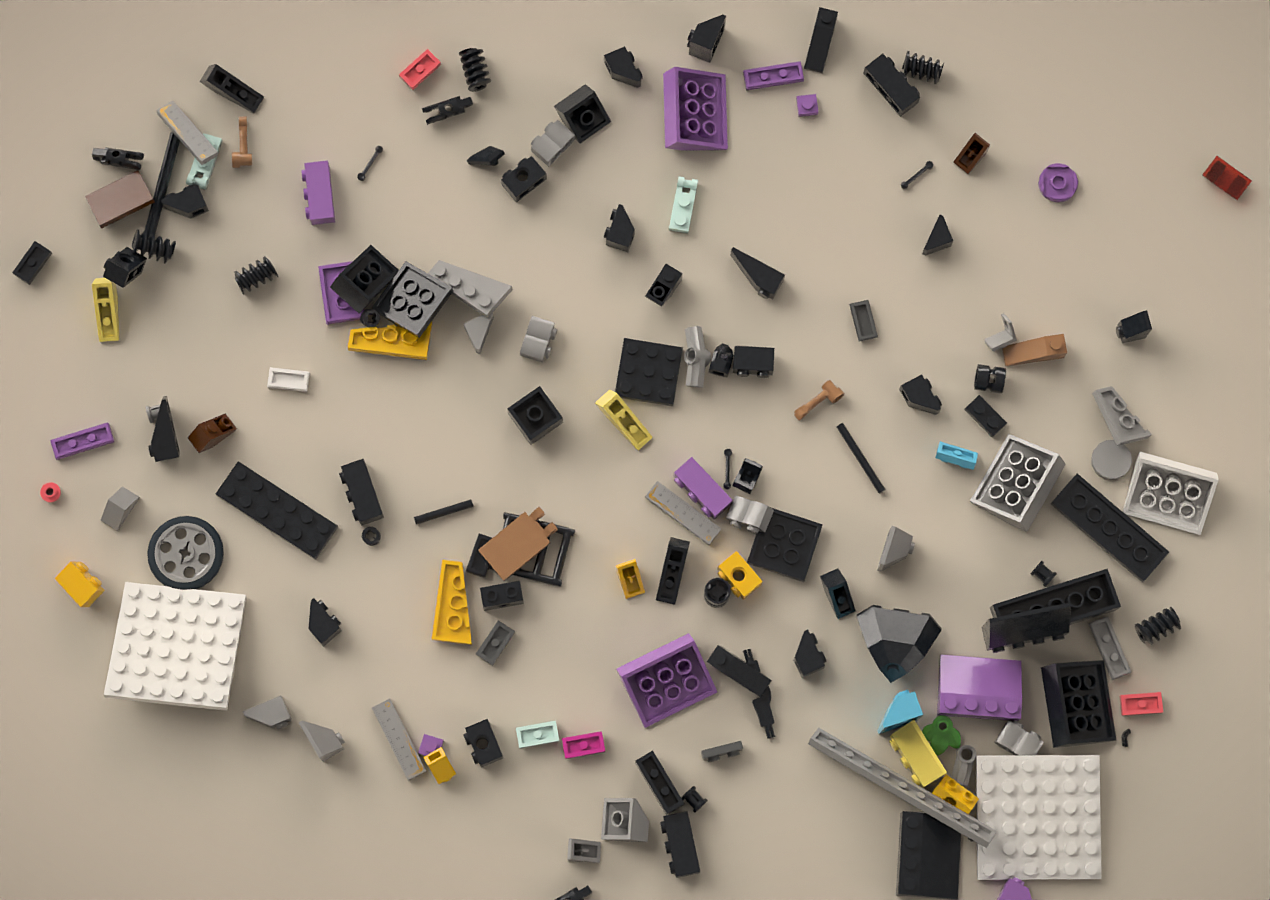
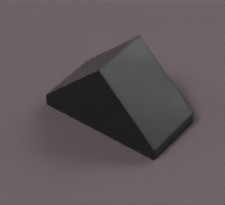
M939 215L922 254L925 256L952 246L953 239L943 215Z

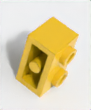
M70 561L54 579L80 607H90L105 591L101 586L102 583L97 577L91 576L88 572V567L83 562Z

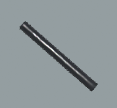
M843 423L839 424L836 428L879 494L884 492L886 489Z

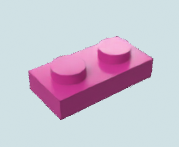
M602 731L562 738L565 759L605 752Z

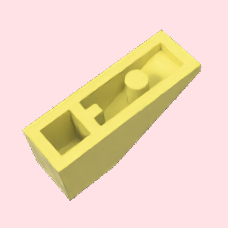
M96 278L92 283L99 342L118 341L119 317L116 284L106 278Z
M609 390L595 402L609 421L637 450H640L653 438L617 393Z

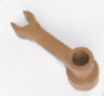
M239 117L240 152H232V168L252 166V154H248L247 117Z
M828 380L821 387L823 391L807 404L795 410L794 416L801 420L826 398L834 404L845 393L839 387L837 388L831 380Z

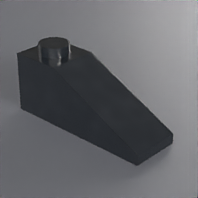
M819 7L804 69L823 73L838 11Z
M217 64L209 65L199 81L215 93L252 113H255L264 98L263 95Z
M733 247L730 256L758 292V295L765 299L771 298L773 300L784 281L785 274Z
M167 396L162 398L151 445L148 446L150 456L154 457L155 462L180 456Z
M670 537L657 591V601L675 605L690 541Z
M717 645L707 660L713 667L759 697H762L772 682L771 679L723 646Z

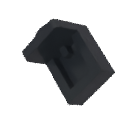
M745 458L732 486L751 494L763 466Z

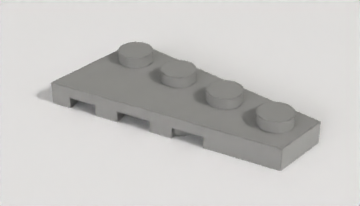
M440 260L428 272L429 275L452 287L454 290L452 295L486 318H489L513 290L512 286Z

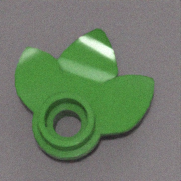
M937 716L932 724L926 725L922 729V733L927 741H930V745L937 756L944 753L948 745L959 749L961 745L960 733L953 727L952 720L948 716ZM944 722L947 726L945 729H940L939 724Z

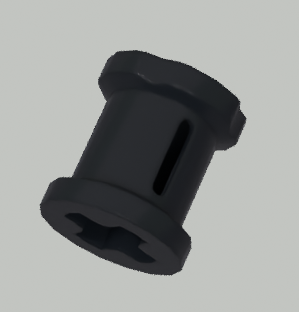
M1043 561L1030 573L1032 576L1035 575L1040 579L1044 587L1057 575L1056 572L1048 569Z
M695 786L691 787L681 797L682 800H686L694 813L708 801L706 798L703 799L695 790Z

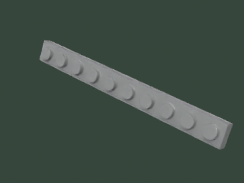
M818 728L809 740L808 744L985 848L988 847L995 836L996 830L826 731Z

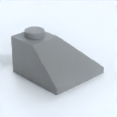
M892 526L888 532L877 571H883L906 559L908 553L912 554L915 543L912 542L913 536Z
M306 721L299 722L314 750L323 762L344 750L342 744L345 741L339 732L335 734L332 729Z
M604 798L601 839L648 842L649 821L637 799Z

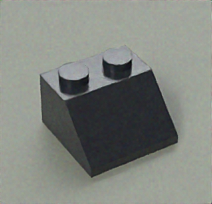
M722 14L697 24L695 30L691 29L687 39L689 55L709 63L711 62L725 30L726 15Z
M586 84L554 106L562 122L575 135L578 143H582L611 122L597 94Z

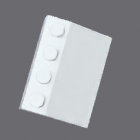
M1139 451L1123 513L1201 535L1219 480L1218 475L1212 471Z

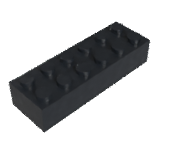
M1107 568L993 604L990 607L992 617L995 618L1070 603V625L1116 611L1121 605Z

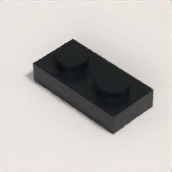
M34 241L13 270V275L30 285L52 252Z
M980 395L964 409L992 438L1007 424Z

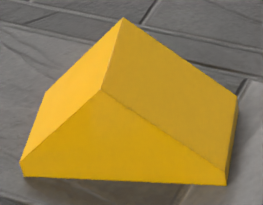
M635 559L616 565V572L626 599L645 593Z

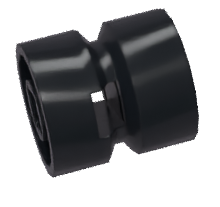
M978 364L974 390L986 391L990 389L991 392L1002 394L1006 378V368L994 367L990 369L989 365ZM990 375H994L993 383H989Z
M722 578L711 579L705 586L704 600L709 606L714 608L726 605L731 593L730 585Z

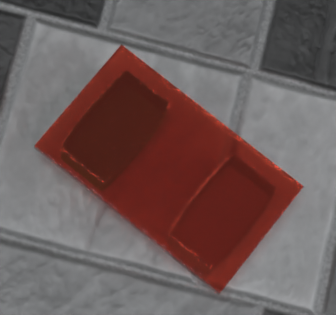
M1219 156L1215 157L1202 174V176L1235 200L1239 199L1252 182L1251 179Z

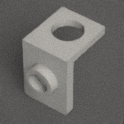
M1004 313L1001 316L1005 330L984 339L992 351L1004 348L1017 341L1012 322Z

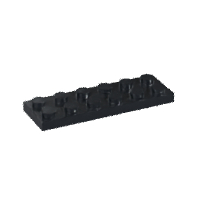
M239 461L215 493L216 496L315 560L338 528V525Z
M1078 473L1051 502L1054 508L1142 583L1169 553L1165 547Z

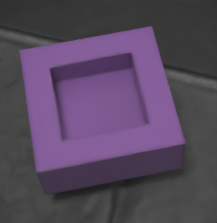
M816 94L796 97L798 117L818 115Z
M424 734L418 754L426 756L440 747L442 748L444 740Z

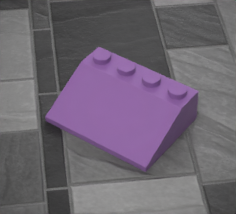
M673 67L663 73L665 148L681 151L727 150L726 74Z
M689 633L616 669L645 728L717 693L698 647Z
M940 655L938 716L945 715L1005 721H1019L1021 719L1022 667L1020 660Z

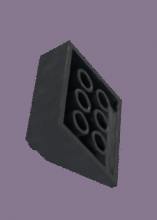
M1070 603L988 619L982 626L986 650L998 653L1005 651V647L1012 646L1013 649L1025 647V643L1032 642L1033 645L1045 643V639L1052 638L1053 641L1065 639L1064 636L1070 630Z
M1104 660L1054 663L1041 667L1053 748L1116 741Z
M902 811L900 813L896 895L958 900L961 833L927 813Z

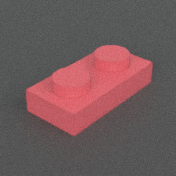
M427 49L399 74V77L414 90L441 65V62Z
M1161 692L1119 696L1122 716L1163 713Z

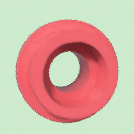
M49 482L42 486L40 495L44 501L51 503L59 499L61 490L57 484ZM49 489H53L52 495H47Z

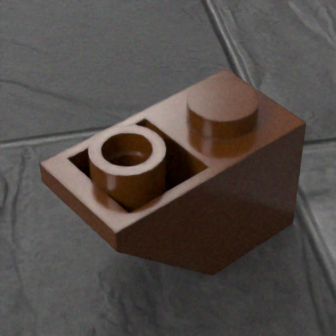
M225 413L198 424L187 438L198 453L213 448L236 431L237 428Z

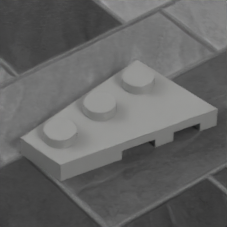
M1112 386L1095 390L1092 393L1117 446L1147 439L1152 435L1148 429L1146 431L1143 429L1136 415L1133 417L1127 409L1125 401Z

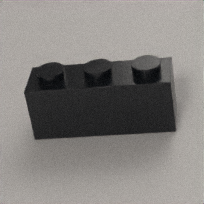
M882 53L864 68L863 74L901 117L919 103L920 93L915 86L911 87L907 82L905 74L901 71L899 72L894 67L893 60Z
M364 458L341 466L342 472L339 475L342 484H347L349 491L345 493L349 503L353 502L355 509L352 510L355 522L359 521L362 526L384 518Z
M653 750L635 761L636 766L666 815L684 806L685 803Z
M688 811L663 816L664 821H661L660 825L662 834H667L668 841L664 843L666 853H671L672 862H669L671 874H675L676 878L700 873Z

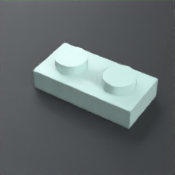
M556 721L516 728L519 749L559 742Z

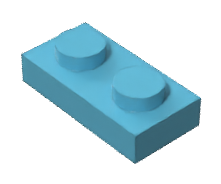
M940 441L935 458L946 463L959 465L962 468L974 470L978 453Z

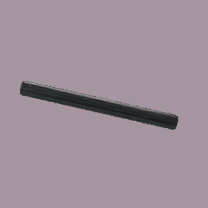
M173 132L169 136L153 200L155 203L151 204L144 230L147 232V238L151 233L156 234L163 207L161 200L166 196L180 140Z

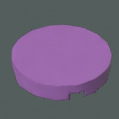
M1055 163L1042 171L1038 185L1040 192L1046 199L1059 203L1067 201L1074 195L1078 187V178L1074 170L1072 171L1066 164Z

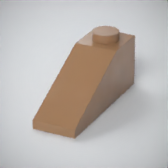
M1064 334L1035 338L1002 348L1005 366L1062 359L1067 354Z

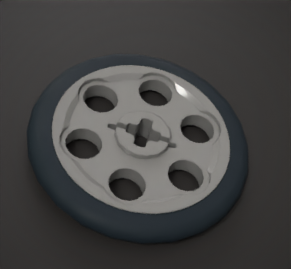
M180 516L166 521L154 532L149 542L147 556L151 572L164 586L174 589L187 590L201 588L216 576L222 565L224 551L220 535L207 521L193 516ZM179 529L186 530L187 535L184 539L176 538V532ZM199 534L206 537V542L202 545L195 543V538ZM168 542L172 545L169 553L161 551L163 543ZM188 547V551L191 554L183 560V555L180 552L185 551ZM202 554L210 555V561L207 564H201L199 557ZM168 562L176 564V569L173 572L169 573L165 570V565ZM189 567L195 569V575L192 578H186L184 575V571Z

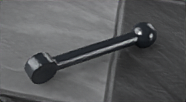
M382 146L375 148L376 152L363 172L357 175L359 181L365 180V174L378 154L383 151Z
M927 161L925 167L909 180L901 183V188L907 189L908 185L927 169H932L933 162Z
M731 449L724 450L726 473L723 487L727 490L731 488L729 483Z

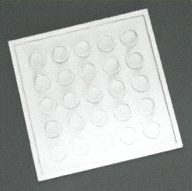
M125 582L104 697L227 711L246 595L196 589L181 590L168 586Z
M1100 755L976 756V797L979 798L976 803V818L997 831L987 848L977 843L978 880H1008L1014 877L1020 880L1101 879Z

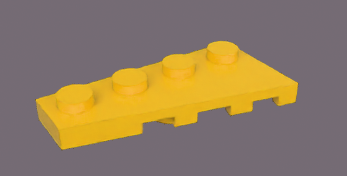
M432 321L420 338L395 325H387V327L351 329L348 351L427 360Z
M442 560L432 640L472 645L462 562Z

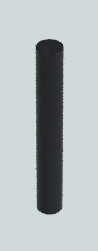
M470 499L415 516L414 520L417 525L474 506Z

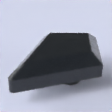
M488 146L470 156L467 162L474 165L496 166L499 163L498 159L505 155V153L501 149Z

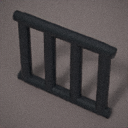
M504 512L503 519H505L503 529L520 515ZM540 520L537 521L543 529L550 524ZM555 524L558 529L555 533L563 534L552 577L541 574L547 547L537 554L533 572L520 568L513 575L561 587L562 580L560 577L571 536H574L575 529Z

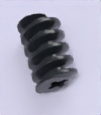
M469 48L459 52V55L462 56L460 61L463 63L464 76L467 78L466 83L469 85L468 90L471 92L483 90L491 82L490 78H485V76L489 75V71H483V69L487 68V64H481L485 57H479L484 52L483 49Z
M907 51L902 69H904L905 76L911 71L912 78L918 73L919 80L926 76L927 82L934 78V84H937L944 63L940 66V60L937 59L933 64L932 57L925 61L924 55L917 59V53L910 57V51Z
M139 229L136 230L132 241L133 254L140 250L143 257L148 252V259L156 255V261H159L163 257L164 264L171 259L176 245V241H173L170 245V239L168 238L163 242L161 236H158L155 240V235L152 233L147 238L146 231H143L140 235Z
M266 256L263 257V263L256 260V267L250 263L249 271L242 267V274L234 271L235 280L243 295L244 288L251 292V285H254L256 288L259 287L258 281L266 284V277L270 281L273 280L272 274L279 277L273 264Z
M1170 607L1169 609H1163L1162 613H1156L1155 617L1150 616L1148 621L1144 619L1141 624H1135V630L1144 644L1147 641L1152 645L1153 637L1159 641L1160 633L1167 637L1166 630L1173 634V627L1175 626L1180 630L1181 625L1176 612Z

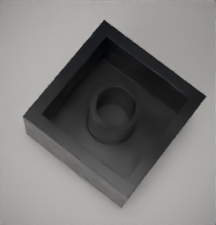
M540 386L507 408L508 415L530 445L563 423V417Z

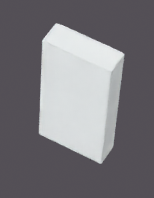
M270 367L267 387L271 389L308 392L310 372Z

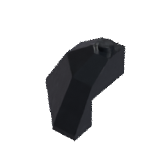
M872 605L857 614L867 648L879 670L890 683L908 674L926 656L942 630L928 613L914 614L909 613V610L897 608L890 610L883 609L878 605Z

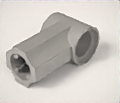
M964 745L957 750L951 777L960 785L967 787L976 758V751L972 746ZM963 749L971 751V758L969 760H964L961 757Z

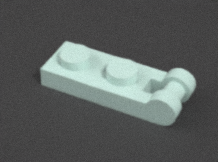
M203 133V136L219 153L223 141L222 138ZM217 157L203 165L194 158L186 184L198 185L199 188L206 190ZM197 173L203 174V177H202V178L196 177V176H197Z
M679 176L669 230L688 234L698 184L697 179H692L691 181ZM683 187L690 188V193L682 192Z

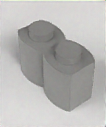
M559 120L554 123L550 122L544 130L545 133L541 137L539 135L536 136L531 142V152L548 167L575 140V135Z
M532 316L520 350V356L542 363L545 358L548 359L551 352V347H548L550 340H554L557 334L555 323Z
M735 496L726 518L731 521L730 525L739 529L744 526L747 527L748 531L758 534L759 531H766L774 510L768 505Z
M1013 720L1012 722H1006L994 743L1013 755H1037L1044 742L1040 740V735L1033 731H1030V733L1026 732L1021 723Z

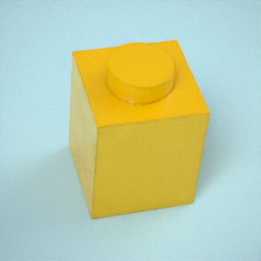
M441 747L423 757L438 784L447 782L456 775Z

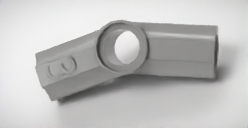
M688 327L685 329L688 349L684 355L685 362L688 364L686 386L703 388L705 367L711 361V353L705 349L702 327Z

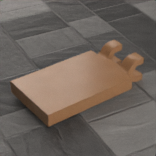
M540 506L529 516L526 512L522 513L478 550L503 581H506L551 544L547 538L558 530L553 522L544 529L537 521L545 515Z

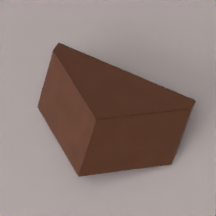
M974 133L953 163L969 174L987 154L990 144Z

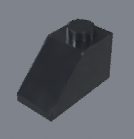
M1145 310L1120 320L1117 324L1118 327H1116V334L1118 338H1121L1122 343L1145 339L1152 330L1148 311Z
M837 568L821 575L820 579L837 619L855 612L847 581L840 570Z

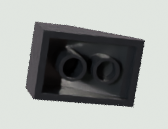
M370 245L338 275L330 288L360 314L392 281L399 269Z

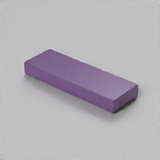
M801 61L743 70L746 91L804 82Z
M107 422L50 441L55 458L59 460L114 443L110 424Z

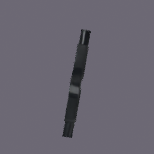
M751 649L743 650L746 663L760 672L758 661L753 659ZM769 686L762 697L752 701L760 726L765 728L767 739L776 737L772 727L774 718L770 707L771 691Z

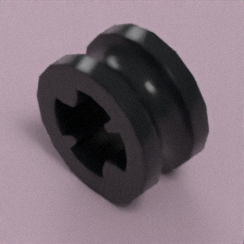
M366 309L361 313L360 321L364 326L375 327L380 322V315L376 310ZM368 314L373 315V322H367Z
M367 527L363 530L362 540L367 545L374 546L379 543L381 535L376 528ZM370 531L376 534V538L373 541L366 538V534L369 535L368 532Z

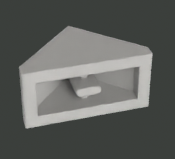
M493 313L489 318L481 315L464 323V328L478 354H481L494 318Z
M122 486L108 499L101 521L118 531L140 497Z
M569 838L568 861L600 863L601 842Z

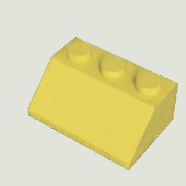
M915 720L890 735V745L894 751L898 750L902 758H900V761L906 769L909 768L912 772L911 778L915 784L924 788L947 773Z

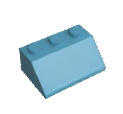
M909 690L897 693L877 730L878 734L905 726L913 720L917 722L921 718L923 713L915 691L909 693Z

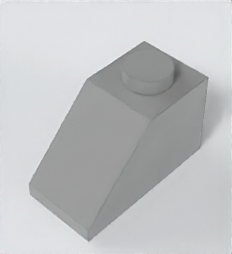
M282 696L243 711L244 716L271 728L277 727V729L288 726L289 721H292Z

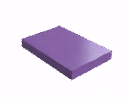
M353 261L318 266L327 325L360 320L361 313L359 314L330 288L338 275Z

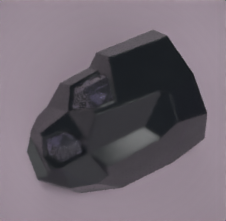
M722 343L716 347L709 368L710 373L728 377L734 356L733 350L729 345Z

